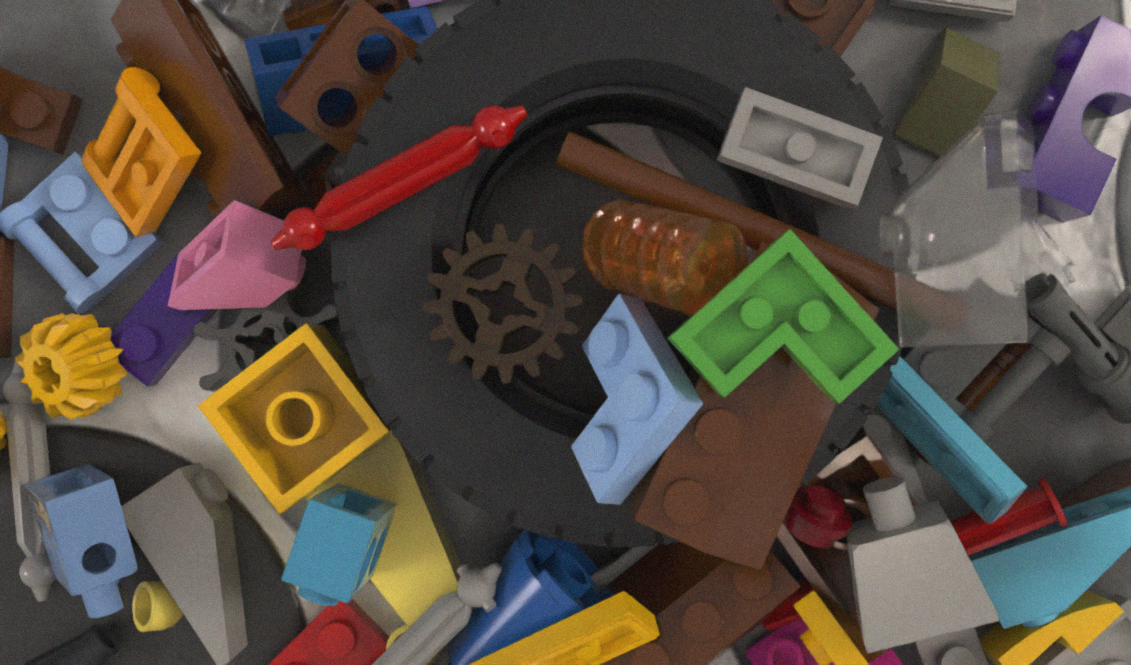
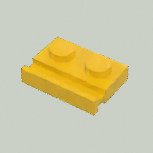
M815 590L793 605L809 628L799 637L819 665H829L832 662L835 665H869Z

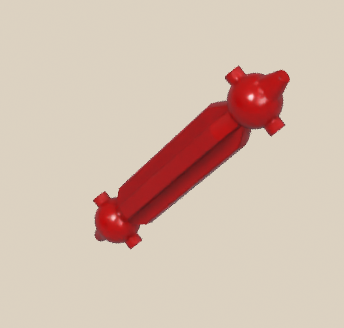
M496 105L486 106L477 112L472 125L449 126L326 192L315 209L300 207L292 210L285 217L282 229L270 241L272 247L275 250L292 247L299 250L313 249L322 243L326 231L348 230L472 164L483 147L499 149L506 146L512 140L515 128L528 116L523 105L510 108Z

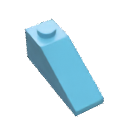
M1131 485L1063 508L1062 510L1068 523L1067 526L1061 528L1055 522L970 555L969 559L997 610L1003 629L1022 623L1026 627H1037L1051 622L1060 612L1067 610L1131 547Z

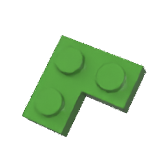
M791 229L782 233L667 337L712 389L723 398L782 347L832 403L840 404L899 350Z

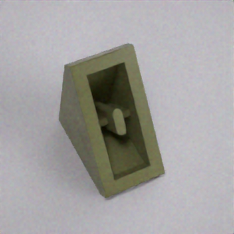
M946 27L942 31L892 136L944 162L949 160L998 92L1000 53Z

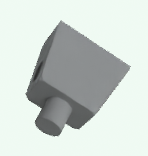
M886 477L867 484L863 491L871 517L853 522L846 536L856 615L867 653L1000 621L996 608L939 502L930 501L912 506L904 478Z

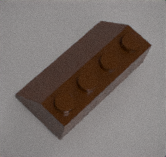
M121 0L111 18L113 26L123 41L116 45V50L127 68L137 67L144 69L158 80L160 84L158 97L200 150L201 155L191 170L190 176L197 182L203 179L214 199L207 202L213 218L215 219L234 200L281 220H284L288 213L296 208L313 207L308 194L274 136L269 137L262 115L194 0Z
M762 241L748 249L736 275L770 244ZM832 274L874 321L879 308ZM782 347L725 398L720 397L693 367L688 378L701 398L703 405L642 478L629 506L635 521L704 553L761 570L837 404L832 403Z
M682 542L663 545V543L658 544L608 585L614 595L625 591L653 613L660 636L600 665H711L801 592V586L771 550L761 570L704 553Z

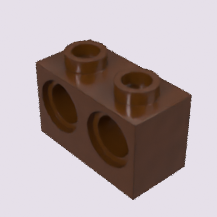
M345 0L274 96L279 108L346 155L351 149L353 141L357 142L360 138L357 132L376 97L381 98L385 94L382 88L408 56L412 59V57L417 55L415 48L419 44L366 1ZM382 34L385 36L389 47L385 61L373 68L361 66L357 58L359 44L369 35ZM332 88H342L349 91L350 106L344 115L339 118L328 119L318 114L317 104L324 92Z

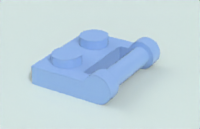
M75 151L24 199L13 203L1 211L0 230L7 238H17L67 292L64 300L76 313L82 314L99 304L160 248L165 241L156 232L135 237L81 163L83 154ZM49 213L99 266L91 276L86 277L38 225Z

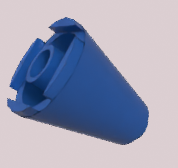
M523 529L500 562L502 571L496 581V592L493 597L497 604L496 607L489 612H486L483 607H473L468 624L448 643V665H469L610 598L614 594L609 585L600 592L591 578L598 568L576 543L552 539Z

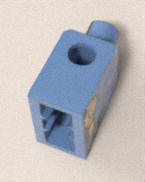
M86 463L24 484L54 574L61 585L71 596H82L89 618L104 617L125 607L127 601L120 579L137 571V562L114 479ZM93 546V548L87 554L84 555L85 551L89 547Z

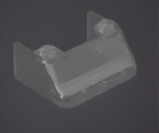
M1019 110L984 114L895 199L892 214H882L880 220L882 253L885 258L894 257L899 347L1028 343L1027 316L1033 315L1027 310L1026 281L1033 276L1041 274L1042 270L1033 125Z

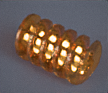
M617 199L605 203L593 213L584 229L582 241L584 263L596 282L605 288L619 290L623 294L637 296L644 301L655 302L665 308L677 309L687 315H693L747 266V245L742 232L733 223L713 221L706 217L692 216L688 213Z

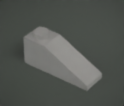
M199 462L178 468L121 506L128 530L217 665H225L248 646L233 512L225 501L228 499V492L222 480L211 469H204Z

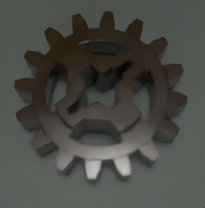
M503 224L495 225L493 242L483 244L480 237L473 230L467 232L466 239L470 251L461 256L456 251L446 247L442 254L446 262L452 267L447 275L429 273L427 281L442 291L440 299L423 303V311L441 315L443 324L437 326L429 334L432 341H444L451 338L455 346L451 349L446 359L451 365L458 364L467 356L474 359L472 378L481 380L488 372L490 365L498 366L499 376L503 384L512 383L514 366L523 364L526 371L532 377H536L541 374L540 364L537 359L539 355L545 352L557 360L564 356L560 346L554 341L558 334L577 335L579 327L572 321L565 319L564 316L565 310L582 306V296L565 294L563 288L564 285L576 277L577 273L574 267L562 268L556 271L552 266L560 251L555 243L545 247L540 253L534 250L535 234L532 229L526 228L520 235L517 243L509 241ZM506 257L502 262L500 271L481 280L467 276L473 268L484 261ZM532 266L548 282L553 297V308L533 300L527 287ZM506 286H512L515 288L514 298L516 301L524 305L523 307L527 311L536 313L537 316L531 318L520 314L519 317L507 315L502 325L492 323L494 311L486 306L484 301L474 297L473 293L478 292L486 296L489 293L501 295ZM456 301L470 306L476 317L479 328L475 336V343L466 336L460 326L456 312ZM527 327L543 333L531 346L518 352L501 354L508 336Z

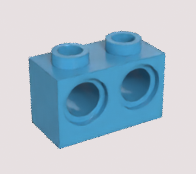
M339 483L310 498L281 581L299 586L298 594L313 603L326 606H336L339 601L349 603L374 574L397 503Z

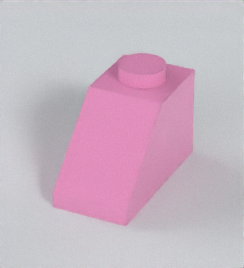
M234 200L179 252L168 306L178 310L266 308L288 290L292 291L298 286L305 271L306 258L301 255L302 250L294 247L275 250L272 247L270 241L282 229L284 220Z

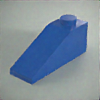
M427 6L382 14L419 45L438 29ZM327 24L244 39L258 100L269 137L285 133H300L308 130L306 126L279 108L274 96ZM372 34L361 41L357 50V58L361 66L373 68L385 61L389 50L385 36L382 34ZM332 88L324 92L317 104L318 114L328 119H335L344 115L350 106L349 91L342 88Z

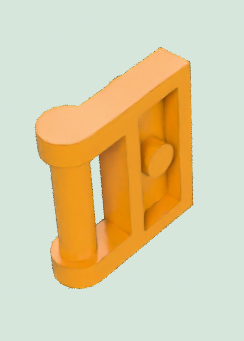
M129 67L121 73L115 86L118 98L98 139L90 141L81 157V163L134 236L139 237L157 231L200 157L201 152L158 97L160 91L158 80L144 69Z

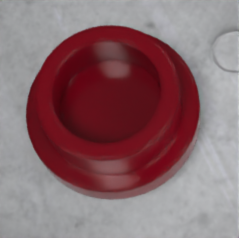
M821 486L797 489L798 492H796L785 517L787 529L797 539L814 547L829 548L835 544L836 540L847 536L852 527L853 520L849 511L845 508L843 499L839 495Z

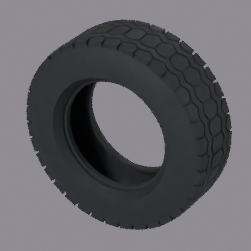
M479 0L454 15L455 23L448 25L445 22L415 48L417 55L412 57V59L409 56L405 59L382 88L385 94L381 98L376 97L357 132L360 138L357 142L353 141L340 180L342 184L449 126L472 125L477 112L486 106L496 105L510 108L523 105L528 114L515 128L514 136L506 146L499 149L483 147L472 164L348 230L332 231L335 234L333 240H331L332 283L335 284V291L333 293L341 332L346 340L344 342L358 378L363 383L365 392L384 423L392 431L391 433L419 464L421 463L427 469L426 471L470 504L502 521L513 524V526L567 542L601 547H640L680 542L633 519L629 506L640 482L621 505L597 503L571 446L599 409L586 408L560 400L536 387L515 368L512 383L503 384L499 376L498 366L490 365L488 372L481 380L472 378L474 359L467 356L458 364L451 365L446 360L449 352L455 346L451 338L444 341H432L429 335L437 326L443 324L441 315L423 311V303L440 299L442 291L427 281L429 273H440L443 275L449 273L452 267L446 262L442 254L446 247L456 251L461 256L470 251L466 233L472 230L475 233L477 232L483 211L497 185L517 162L547 140L575 128L600 123H630L650 126L672 133L695 145L716 161L740 94L745 87L883 137L859 205L851 210L722 162L716 161V163L733 180L749 208L917 279V274L913 273L912 267L918 265L916 223H911L909 216L915 214L907 173L900 174L898 167L903 165V161L888 125L881 127L878 123L883 118V115L862 82L855 85L851 81L856 74L832 47L827 44L822 48L821 45L817 44L821 37L791 13L787 12L784 17L778 14L779 5L769 0ZM473 269L467 274L468 277L473 278ZM864 297L879 308L874 322L899 350L840 404H836L800 485L806 486L836 459L834 455H836L837 451L845 449L868 419L866 416L868 410H874L893 374L890 371L891 365L898 363L910 325L906 323V317L909 315ZM456 301V312L460 326L466 336L475 343V336L479 328L476 317L470 306Z

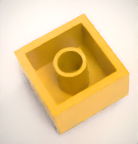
M305 323L198 405V408L279 515L299 505L392 434V431L384 423L365 392L363 383L359 380L351 360L326 327L318 324Z

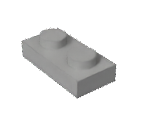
M745 87L740 94L716 161L851 210L859 205L883 137Z

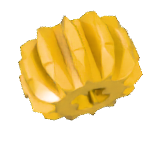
M61 313L47 317L42 320V323L33 325L30 332L20 336V346L23 352L14 357L16 363L24 371L25 377L20 382L28 384L31 389L32 404L44 403L45 410L51 418L65 416L69 420L77 417L85 418L99 412L101 407L112 403L116 397L122 394V387L119 381L128 375V372L119 363L118 356L124 349L114 347L111 342V327H98L97 320L93 314L79 315L71 313L64 315Z

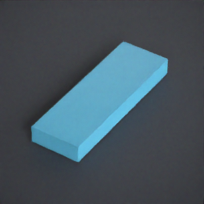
M899 356L898 363L891 365L890 371L893 374L876 406L985 522H988L989 525L1010 509L1027 488V485Z

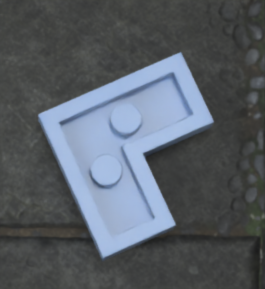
M618 294L582 344V348L608 398L572 444L571 448L597 503L621 505L700 409L703 402L642 299Z

